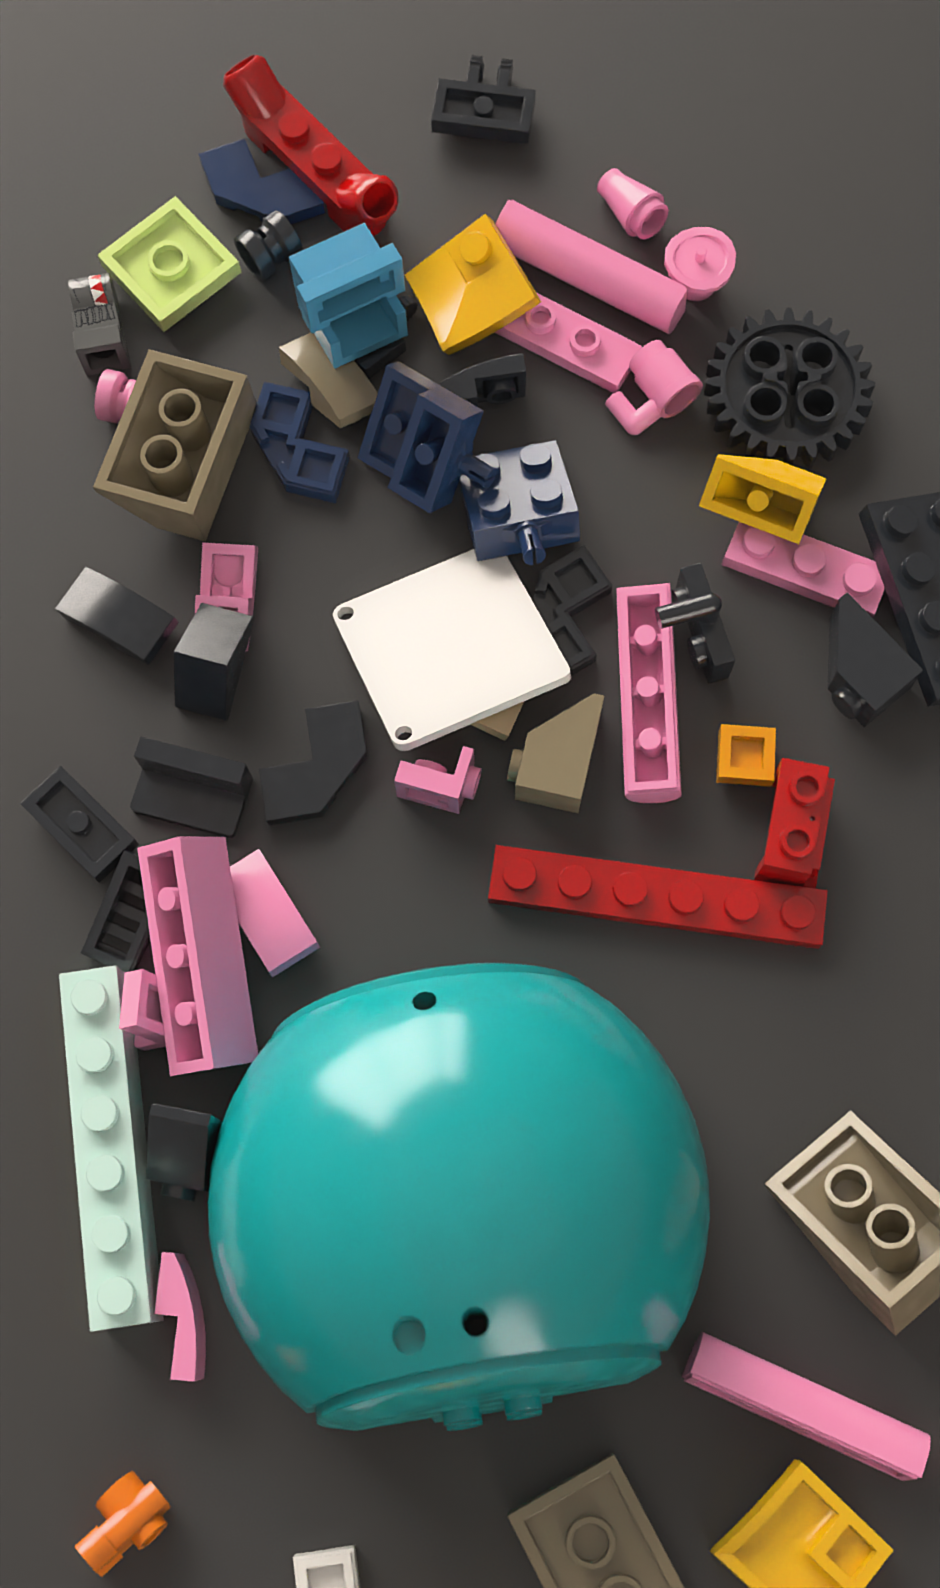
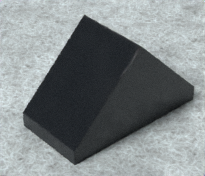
M205 603L200 604L174 650L175 707L223 720L229 719L255 619L254 616Z

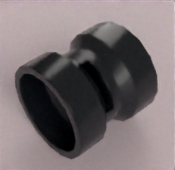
M277 210L263 218L262 226L256 231L246 229L234 237L235 247L241 259L260 282H264L274 275L278 264L283 262L290 263L289 256L304 250L300 238L290 222Z

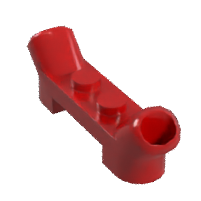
M251 55L234 65L224 75L223 87L241 114L244 131L248 138L263 153L271 150L327 205L328 216L344 232L365 223L373 236L379 234L389 218L396 212L399 203L398 190L393 181L385 175L373 174L279 83L263 56Z

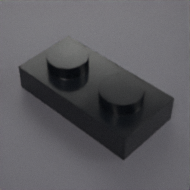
M61 765L20 803L99 883L118 865L123 851L134 850L139 845Z

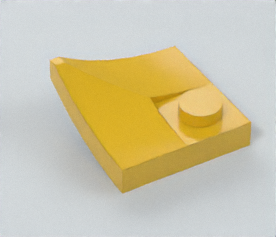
M487 214L481 216L405 274L432 326L442 351L448 355L493 334L542 302L494 221Z
M794 1459L764 1496L712 1547L710 1552L748 1588H865L893 1552V1549L803 1462Z

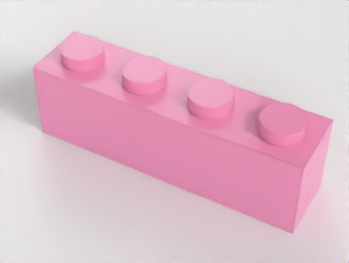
M179 836L137 848L170 1076L252 1063L258 1055L226 837Z

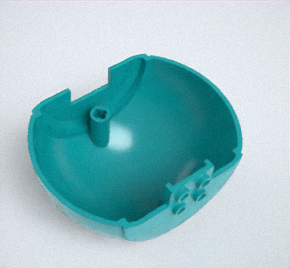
M511 963L441 966L382 977L340 990L303 1007L276 1028L272 1038L250 1064L230 1101L219 1130L211 1166L208 1197L209 1239L214 1268L221 1292L239 1334L259 1365L278 1388L306 1413L315 1412L318 1425L327 1428L358 1431L432 1418L435 1423L443 1422L444 1426H447V1431H457L482 1426V1415L505 1411L507 1421L540 1416L543 1414L542 1404L551 1403L553 1396L626 1384L659 1367L662 1364L660 1351H666L670 1348L685 1322L698 1289L706 1256L709 1230V1180L705 1153L696 1121L679 1083L662 1055L646 1035L612 1003L585 986L578 978L555 969ZM484 1319L487 1331L479 1337L468 1335L471 1332V1321Z

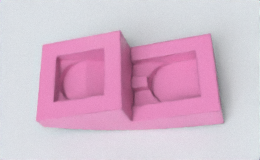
M202 542L200 595H196L195 613L200 604L205 603L253 616L258 560L257 546Z
M259 849L230 866L238 923L272 977L320 948Z
M162 1252L154 1314L178 1316L170 1380L195 1382L204 1379L206 1361L205 1325L199 1291L185 1255Z

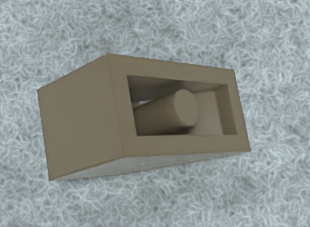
M592 694L528 732L524 750L513 749L507 780L516 782L515 800L579 814L604 701L603 695Z

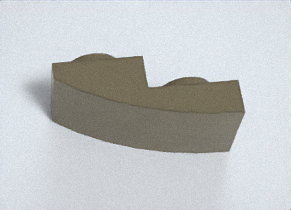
M309 333L279 347L281 365L309 387L311 405L339 428L358 422L361 418L372 413L378 393L354 360L334 369L314 333Z

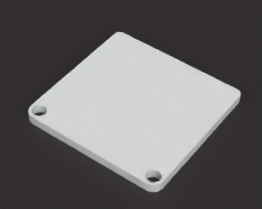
M473 549L337 606L333 613L336 626L395 748L400 751L414 749L566 684L571 679L570 667L507 556L477 561ZM344 614H353L348 620L340 619ZM408 732L412 734L407 740L397 739L402 733Z

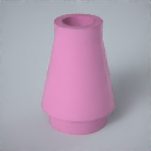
M618 169L609 170L600 179L597 192L605 199L629 236H638L643 240L648 239L663 227L669 211L668 207L664 204L662 194L625 176Z

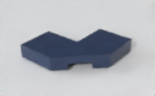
M245 138L198 154L215 202L220 206L233 211L238 208L260 217L261 222L263 218L277 210L286 217L290 224L325 213L323 201L291 169L260 178Z
M264 381L250 423L252 436L286 492L336 503L350 459L349 450L303 439L313 409L310 392Z

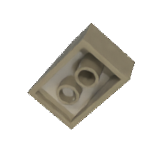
M849 1111L765 1183L766 1189L852 1293L895 1336L940 1297V1193L852 1111Z

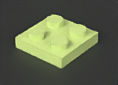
M176 196L97 255L101 266L111 274V277L163 332L242 273L239 261Z

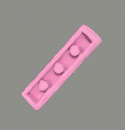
M508 200L501 211L495 225L516 258L667 334H670L675 329L686 311V286L514 200Z
M670 583L616 588L625 796L628 800L637 803L673 801L682 796L673 626L660 629L655 616L656 607L672 603Z
M701 1332L698 1336L682 1374L685 1382L901 1481L922 1478L930 1451L931 1439L929 1434L704 1332Z

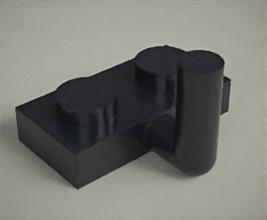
M702 563L683 567L680 569L676 589L671 590L672 603L655 608L658 626L660 629L687 622L692 637L688 638L687 644L694 667L696 669L703 668L708 684L728 679L735 663V658L719 615L722 600L719 595L711 592Z

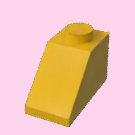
M718 454L699 507L799 544L826 478L779 460Z

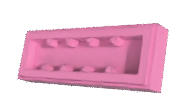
M538 293L537 295L542 301L541 303L494 332L612 393L619 391L631 371L629 363L632 357L642 348L641 345Z

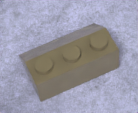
M149 349L93 488L95 492L158 529L206 542L257 405L248 376Z

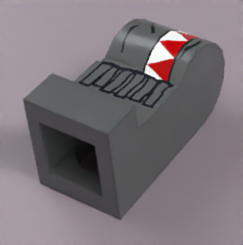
M105 273L69 280V293L73 307L74 332L72 334L74 347L86 376L103 373L106 369L117 371L131 368L119 302L111 274ZM111 349L116 350L113 355L107 358H97L91 354Z

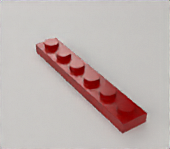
M496 845L488 903L819 949L823 945L828 890Z

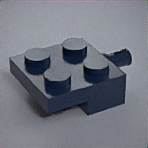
M399 361L386 366L358 459L390 477L388 489L431 513L452 502L462 475L467 476L487 489L496 478L494 475L498 472L497 468L473 456L472 453L473 440L484 410Z
M556 440L476 455L475 457L498 469L497 474L494 475L496 477L494 482L487 489L465 475L460 477L458 483L477 561L523 553L524 562L533 565V551L536 562L539 564L546 557V552L543 548L580 541L579 510Z

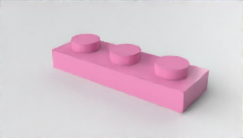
M741 522L736 527L722 563L723 566L834 608L838 600L848 592L872 618L875 615L885 589L876 562L804 534L800 543L796 544Z

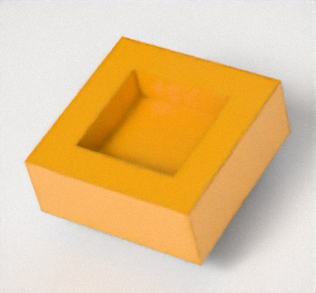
M721 724L718 734L716 783L771 787L774 782L776 728Z

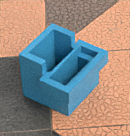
M365 223L289 256L298 307L302 313V318L311 334L314 333L334 369L408 335L406 311L396 296L405 291L402 257L393 243L380 248Z

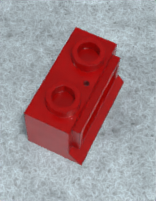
M782 757L774 772L772 787H776L765 854L756 868L754 880L816 889L835 783L834 778L828 777L830 767Z

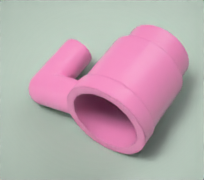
M654 340L643 346L629 363V368L635 375V382L649 398V401L636 410L625 395L618 391L607 399L605 405L628 434L638 435L659 418H670L686 409L702 391L703 383L691 372L672 348H667L661 340Z

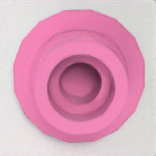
M694 227L680 232L671 239L665 250L664 265L668 275L674 281L686 286L687 300L702 301L709 298L715 291H718L728 283L735 269L736 251L732 241L722 231L711 227Z

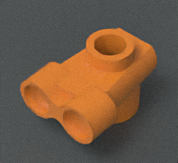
M131 1471L116 1481L98 1500L95 1507L106 1521L100 1527L96 1526L75 1545V1548L89 1566L103 1577L124 1557L122 1554L133 1543L139 1550H142L162 1533L168 1525V1522L162 1515L171 1506L151 1481L145 1485L137 1474Z

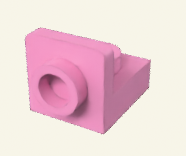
M463 746L454 775L448 774L444 766L433 761L419 759L416 760L415 764L400 761L394 780L397 797L459 814L464 798L474 799L481 777L482 768L474 766V749Z
M140 969L125 973L119 1029L135 1034L134 1046L144 1051L166 1047L156 975Z

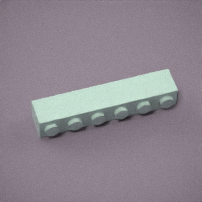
M116 965L59 974L90 1332L164 1321L163 1315L154 1314L159 1280V1265L150 1180L146 1179L147 1143L138 1051L134 1046L135 1034L119 1029L125 972Z

